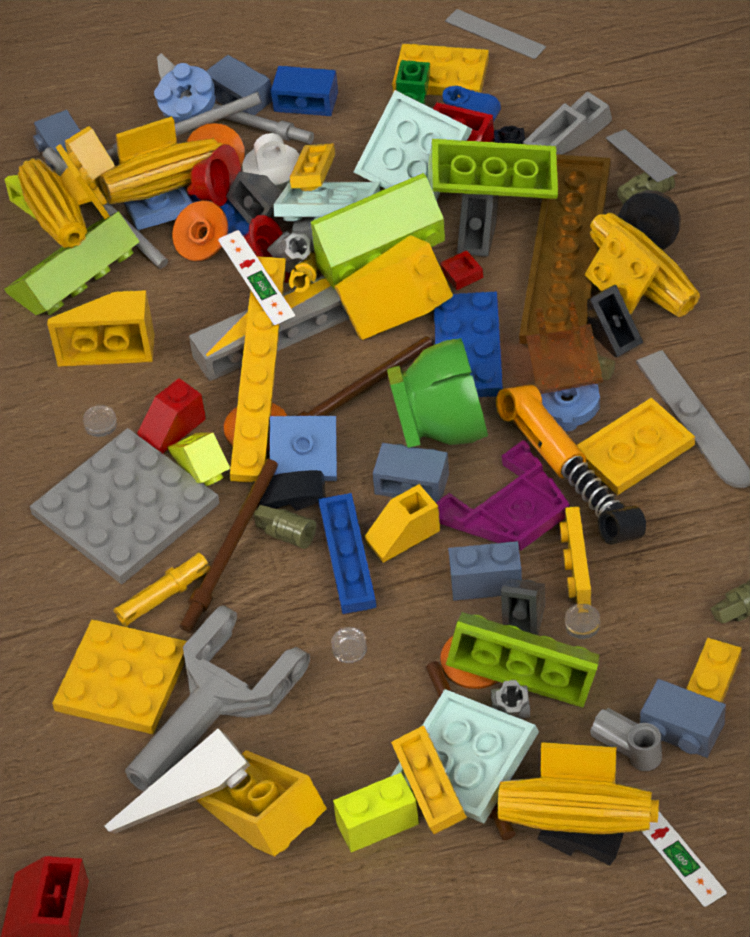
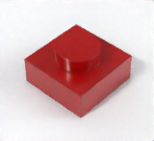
M467 250L440 262V268L444 276L456 291L484 278L483 268Z

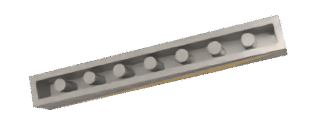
M324 276L316 279L315 282L311 281L313 284L303 292H296L293 289L283 294L284 299L295 316L280 323L277 351L350 319L336 289L332 288ZM248 309L189 335L192 356L209 381L242 367Z

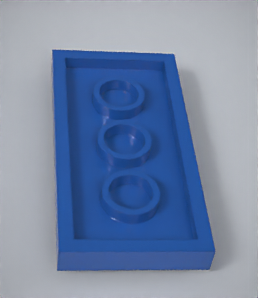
M497 291L453 294V297L434 309L435 345L444 340L462 338L472 372L470 375L473 376L478 397H496L498 392L503 389Z

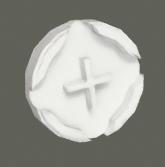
M265 134L256 140L254 149L246 155L242 163L243 172L266 175L280 191H283L290 182V175L300 155L297 150L285 145L282 137L278 134Z

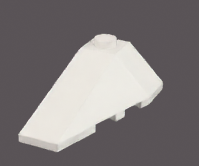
M217 729L109 821L105 828L115 834L220 791L227 785L232 789L248 775L245 770L250 764L230 738Z

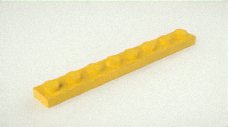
M257 257L283 296L286 258ZM251 290L230 468V481L237 482L256 481L266 462L280 323L277 325L272 323Z

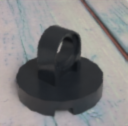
M644 190L633 194L625 201L618 214L619 218L643 232L661 250L666 249L675 241L681 229V215L677 205L669 196L659 191Z

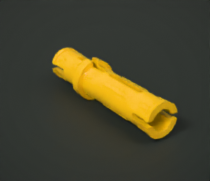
M312 252L295 266L296 270L293 268L291 271L289 285L291 288L297 287L295 289L296 292L305 291L313 284L311 281L315 282L319 269L316 266L315 253Z
M198 552L175 569L173 567L165 571L166 575L126 602L115 607L113 610L117 614V619L124 627H127L177 592L181 594L187 590V585L208 572L210 566L207 565V560Z

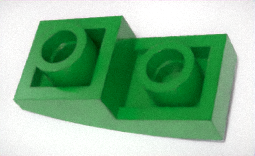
M401 60L396 79V90L425 105L430 62Z

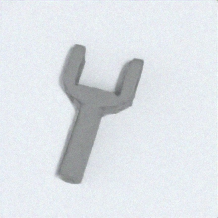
M224 605L219 606L183 646L190 689L189 697L125 769L128 779L135 787L143 792L146 791L183 759L213 722L222 714L242 718L271 714L306 672L310 663V654L298 647L286 650L257 685L250 690L248 684L209 662L232 636V629L237 620V613Z

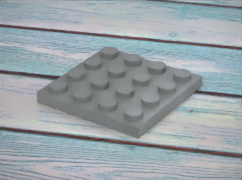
M127 428L30 505L33 516L116 581L123 584L220 504L218 494L203 483H197L191 474Z

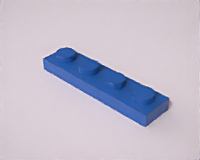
M352 493L318 499L342 614L377 608Z

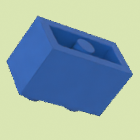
M278 66L271 88L274 112L332 116L338 95L336 70Z

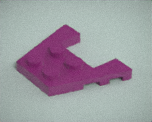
M524 440L501 455L503 466L519 477L475 509H471L455 496L448 493L435 502L439 509L440 524L496 543L518 541L519 550L521 551L565 519V508L570 507V504L553 479L548 478L541 462L537 457L533 456L530 446Z

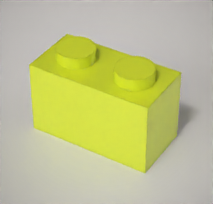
M401 772L333 800L336 824L351 853L419 825L417 801Z

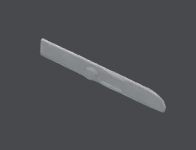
M663 350L636 360L638 367L679 423L695 436V445L716 474L732 487L745 488L750 486V469Z

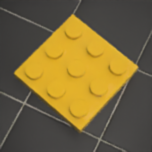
M91 619L52 702L54 711L154 734L184 666L183 646L187 641Z

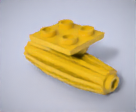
M172 116L116 134L119 165L99 176L103 195L109 204L148 199L187 186L191 183L192 167L196 163L209 158L223 144L221 142L217 143L214 138L177 143L175 123Z
M59 144L55 148L68 166L61 176L42 160L32 158L29 161L23 162L22 166L20 165L18 179L25 202L42 229L62 247L74 248V246H79L86 239L85 234H87L79 205L92 201L103 218L107 219L110 215L104 208V205L108 201L75 153L71 151L67 154L62 145Z
M613 213L599 214L594 218L590 225L592 229L590 235L600 249L584 274L601 291L616 285L630 315L643 294L677 317L688 314L694 308L700 298L698 290L678 264L643 232Z
M541 742V777L500 781L498 819L549 831L591 834L650 830V822L658 823L659 800H652V792L616 783L617 747Z

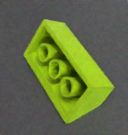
M432 139L428 161V181L433 192L557 199L556 146Z
M424 173L311 221L316 266L333 289H335V285L410 235L428 242L431 247L445 241L444 218Z
M115 212L107 219L102 218L86 228V239L79 246H74V248L60 247L4 288V290L33 314L38 315L47 312L48 315H51L64 306L62 299L70 294L73 298L88 288L85 282L94 277L95 280H98L111 270L108 265L117 260L118 263H121L134 253L131 248L140 241L120 212Z
M461 612L454 631L446 666L501 683L517 680L520 686L527 685V689L530 692L583 708L598 667L600 654L590 652L584 647H574L555 641L548 636H538L525 632L516 626L499 624L487 620L480 615H470Z

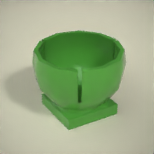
M462 338L444 340L423 350L407 371H402L400 366L387 369L408 448L421 445L420 438L424 436L448 445L473 443L488 436L474 379L470 375L472 372Z

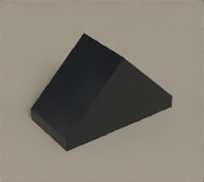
M612 285L587 299V330L614 357H619L643 343L616 285Z

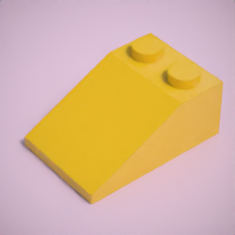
M411 235L334 286L361 340L425 315L453 297L430 244Z
M146 290L113 292L51 317L47 321L58 367L153 362L155 333Z
M245 750L242 755L250 764L245 770L248 774L245 779L232 789L227 785L222 790L196 801L251 846L275 857L287 849L290 843L302 831L312 826L327 807L308 775Z

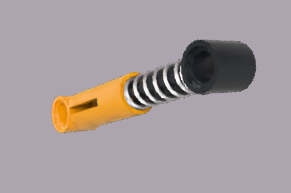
M528 384L500 390L496 397V408L500 417L504 421H513L560 478H568L569 484L575 486L578 494H582V499L585 502H589V508L595 510V514L598 517V531L602 540L612 545L642 538L646 531V519L642 510L634 505L626 506L619 500L614 499V494L607 493L608 487L600 485L601 479L593 477L594 471L587 470L586 455L542 405V397L538 388Z

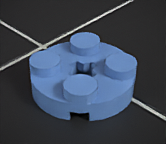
M187 63L177 64L172 71L162 78L158 87L154 90V96L161 112L166 118L172 116L175 123L211 110L216 99L214 94L215 85L210 75L202 68L189 66ZM190 90L192 95L189 98L184 96L180 99L182 92Z
M561 369L544 375L536 384L541 393L542 405L564 431H573L578 425L588 422L596 415L600 408L598 384L592 376L583 371L572 369V373L561 374ZM562 395L564 397L574 396L573 400L570 401L561 400Z

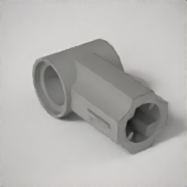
M286 231L267 251L274 258H286V272L289 273L311 253V240L304 233L290 234Z
M517 680L504 681L501 688L491 689L492 708L519 719L530 718L527 685L520 686Z
M610 708L602 709L595 717L593 726L590 729L593 738L610 747H617V751L628 756L631 764L638 770L650 771L660 765L662 761L661 733L657 727L649 723L637 724Z

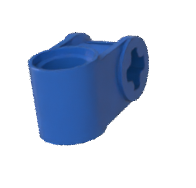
M450 86L442 94L445 104L493 115V123L501 110V104L494 96L468 90L461 86Z

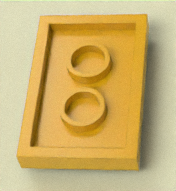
M402 44L392 82L393 92L396 90V79L401 60L430 62L427 95L442 96L443 91L450 86H461L465 89L481 93L489 61V50Z
M650 398L577 446L586 455L588 468L593 470L595 475L618 496L695 445V436L653 398Z

